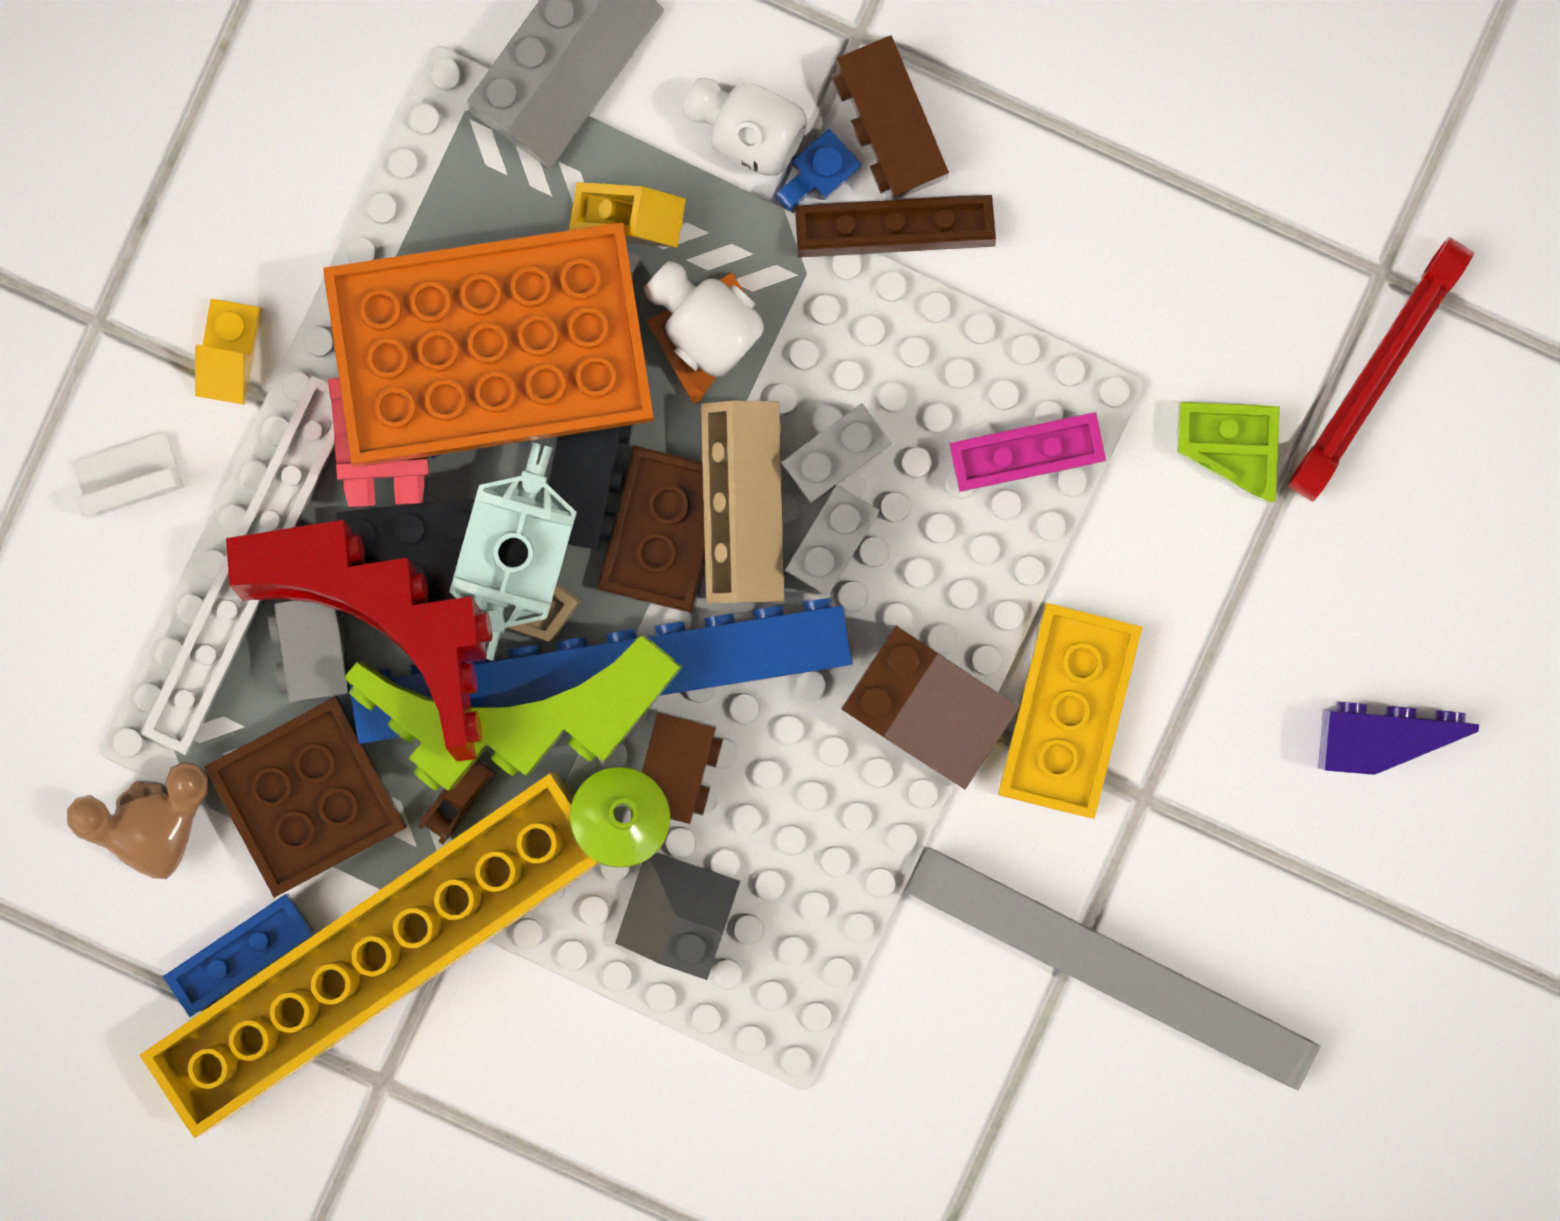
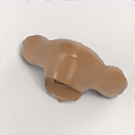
M182 762L170 768L165 781L167 792L160 784H145L141 781H135L128 790L118 797L116 810L112 815L105 803L92 795L75 798L67 808V825L78 838L106 848L121 862L135 871L152 879L167 880L176 871L183 858L195 813L208 793V777L199 765Z

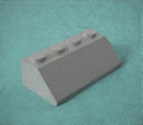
M539 0L468 98L467 103L470 114L543 165L552 169L663 14L664 8L656 0Z

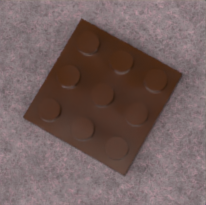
M338 696L204 766L273 898L407 827L363 743L358 744L357 732Z

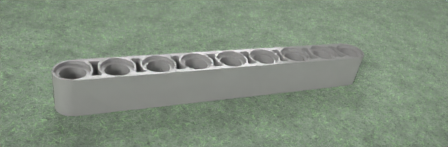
M927 847L905 890L927 904L1297 1091L1300 1090L1321 1048L1319 1044L933 848Z

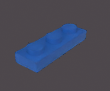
M286 893L162 977L188 1016L191 1017L316 933L290 894Z

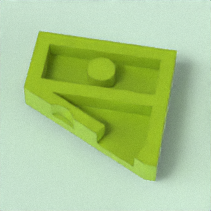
M1179 402L1176 452L1265 502H1276L1280 406Z

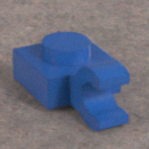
M829 128L792 161V165L800 174L778 191L776 198L788 211H792L795 205H799L814 190L826 200L860 170L862 164Z

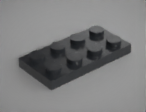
M475 499L336 512L337 521L344 520L355 535L361 536L365 551V564L408 558L416 571L425 575L428 587V603L456 599L449 591ZM509 538L501 543L498 549V556L505 565L516 567L526 560L528 548L521 539Z

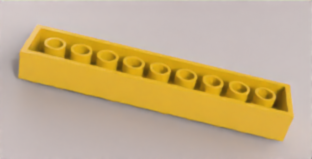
M549 773L141 1053L139 1056L193 1138H197L217 1127L600 865V863L591 859L581 850L573 837L570 827V807L574 795L559 773Z

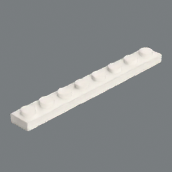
M311 375L235 537L297 527L335 448L329 384ZM227 553L141 731L142 735L184 755L189 754L262 601H242L229 586Z

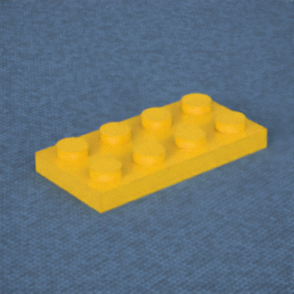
M1045 603L998 795L1095 819L1143 629L1142 626Z

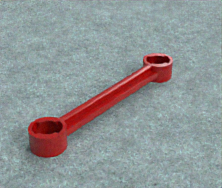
M1450 236L1441 244L1425 268L1418 285L1322 434L1294 471L1287 487L1312 503L1318 498L1336 471L1341 457L1439 305L1466 270L1474 256V251Z

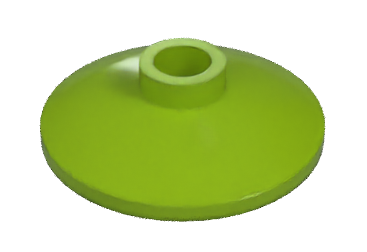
M614 767L593 774L579 787L570 807V827L576 843L591 859L609 867H631L648 860L664 843L670 826L669 805L661 788L649 776L631 768ZM617 806H625L630 810L631 820L629 822L620 823L615 819L613 812Z

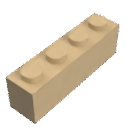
M732 400L702 403L706 603L784 601V526L782 521L779 401Z

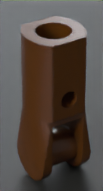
M478 759L455 788L448 791L443 788L417 827L421 830L424 827L430 829L440 837L438 842L443 845L456 830L496 773ZM444 800L460 810L453 821L437 811Z

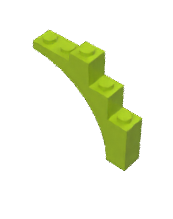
M641 635L613 664L577 687L542 701L512 707H471L472 712L478 711L480 716L482 741L475 742L476 759L459 762L455 761L445 747L439 712L432 698L396 684L365 662H356L344 679L353 685L349 693L360 704L371 711L378 706L392 718L388 726L396 734L409 743L415 738L421 742L409 757L417 765V768L413 771L414 774L435 791L440 786H443L448 791L456 787L488 746L495 751L490 758L512 776L518 771L524 776L531 774L566 731L573 736L568 744L582 757L590 762L595 756L602 761L607 760L682 670L683 666L646 635Z

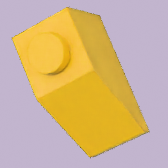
M577 182L569 230L623 222L626 242L678 248L686 198L644 186Z

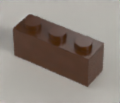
M892 35L837 57L836 67L838 72L831 74L841 101L844 102L850 99L857 118L850 120L860 147L870 145L877 163L870 165L869 168L880 194L889 191L892 200H898L948 179V168Z

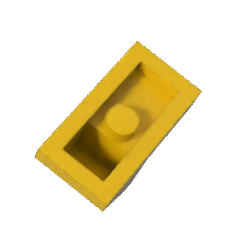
M210 299L203 344H196L195 347L196 397L245 405L262 308Z

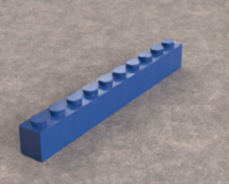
M832 598L802 602L804 612L784 615L782 605L753 610L755 620L735 623L733 613L704 618L705 628L687 631L684 621L655 626L656 636H649L648 638L683 666L682 670L660 696L853 665L844 606L833 607ZM632 629L607 633L606 644L588 646L586 637L558 641V651L539 654L538 646L532 645L508 649L509 659L494 662H490L488 659L471 661L475 667L477 677V693L470 694L471 707H512L542 701L577 687L613 664L638 639L636 631ZM415 664L410 665L411 675L392 678L391 669L377 670L396 684L433 699L424 676ZM351 696L358 744L400 738L388 726L389 721L392 719L378 706L371 711Z

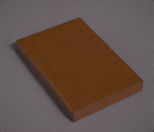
M633 445L615 515L611 541L608 542L597 589L694 614L705 573L703 463Z

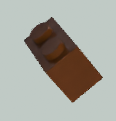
M658 711L642 773L654 780L663 791L669 805L670 819L690 824L694 814L702 816L704 814L711 788L702 785L706 766L716 768L723 739L715 737L716 725Z

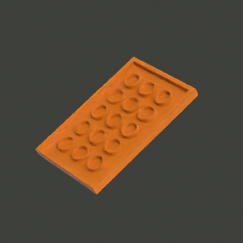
M623 222L323 268L353 468L654 422Z

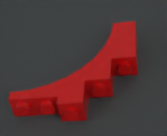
M344 520L226 538L229 586L242 601L289 599L318 603L353 615L387 635L413 660L424 676L439 712L447 751L456 762L476 759L475 742L482 741V726L478 711L472 712L470 694L477 693L476 671L471 661L487 659L485 642L492 641L493 634L488 611L482 612L472 596L428 603V587L424 573H418L408 558L365 564L362 538L360 535H355Z

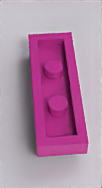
M1096 412L949 443L959 492L1106 461Z

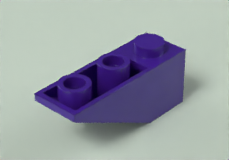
M1337 701L1336 711L1323 710L1318 769L1376 775L1479 732L1480 724L1465 722L1466 713L1436 710L1435 720L1416 718L1417 708L1386 706V715L1366 714L1367 704Z

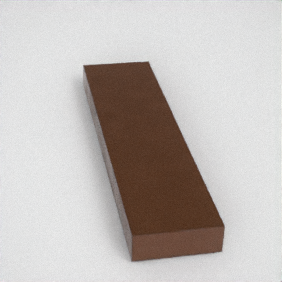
M992 195L795 205L798 258L995 247L996 245Z

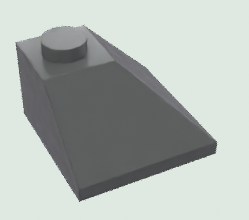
M656 852L648 860L642 862L615 944L658 964L707 980L741 880Z

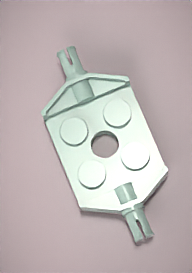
M532 442L526 469L522 471L521 475L479 484L449 591L456 599L472 596L482 612L488 611L493 634L492 641L489 642L486 651L488 660H494L500 633H504L505 628L547 619L576 516V511L546 483L547 477L544 476L553 448L544 445L540 462L536 464L541 444ZM509 538L521 539L528 548L526 560L516 567L505 565L498 556V549L501 543Z

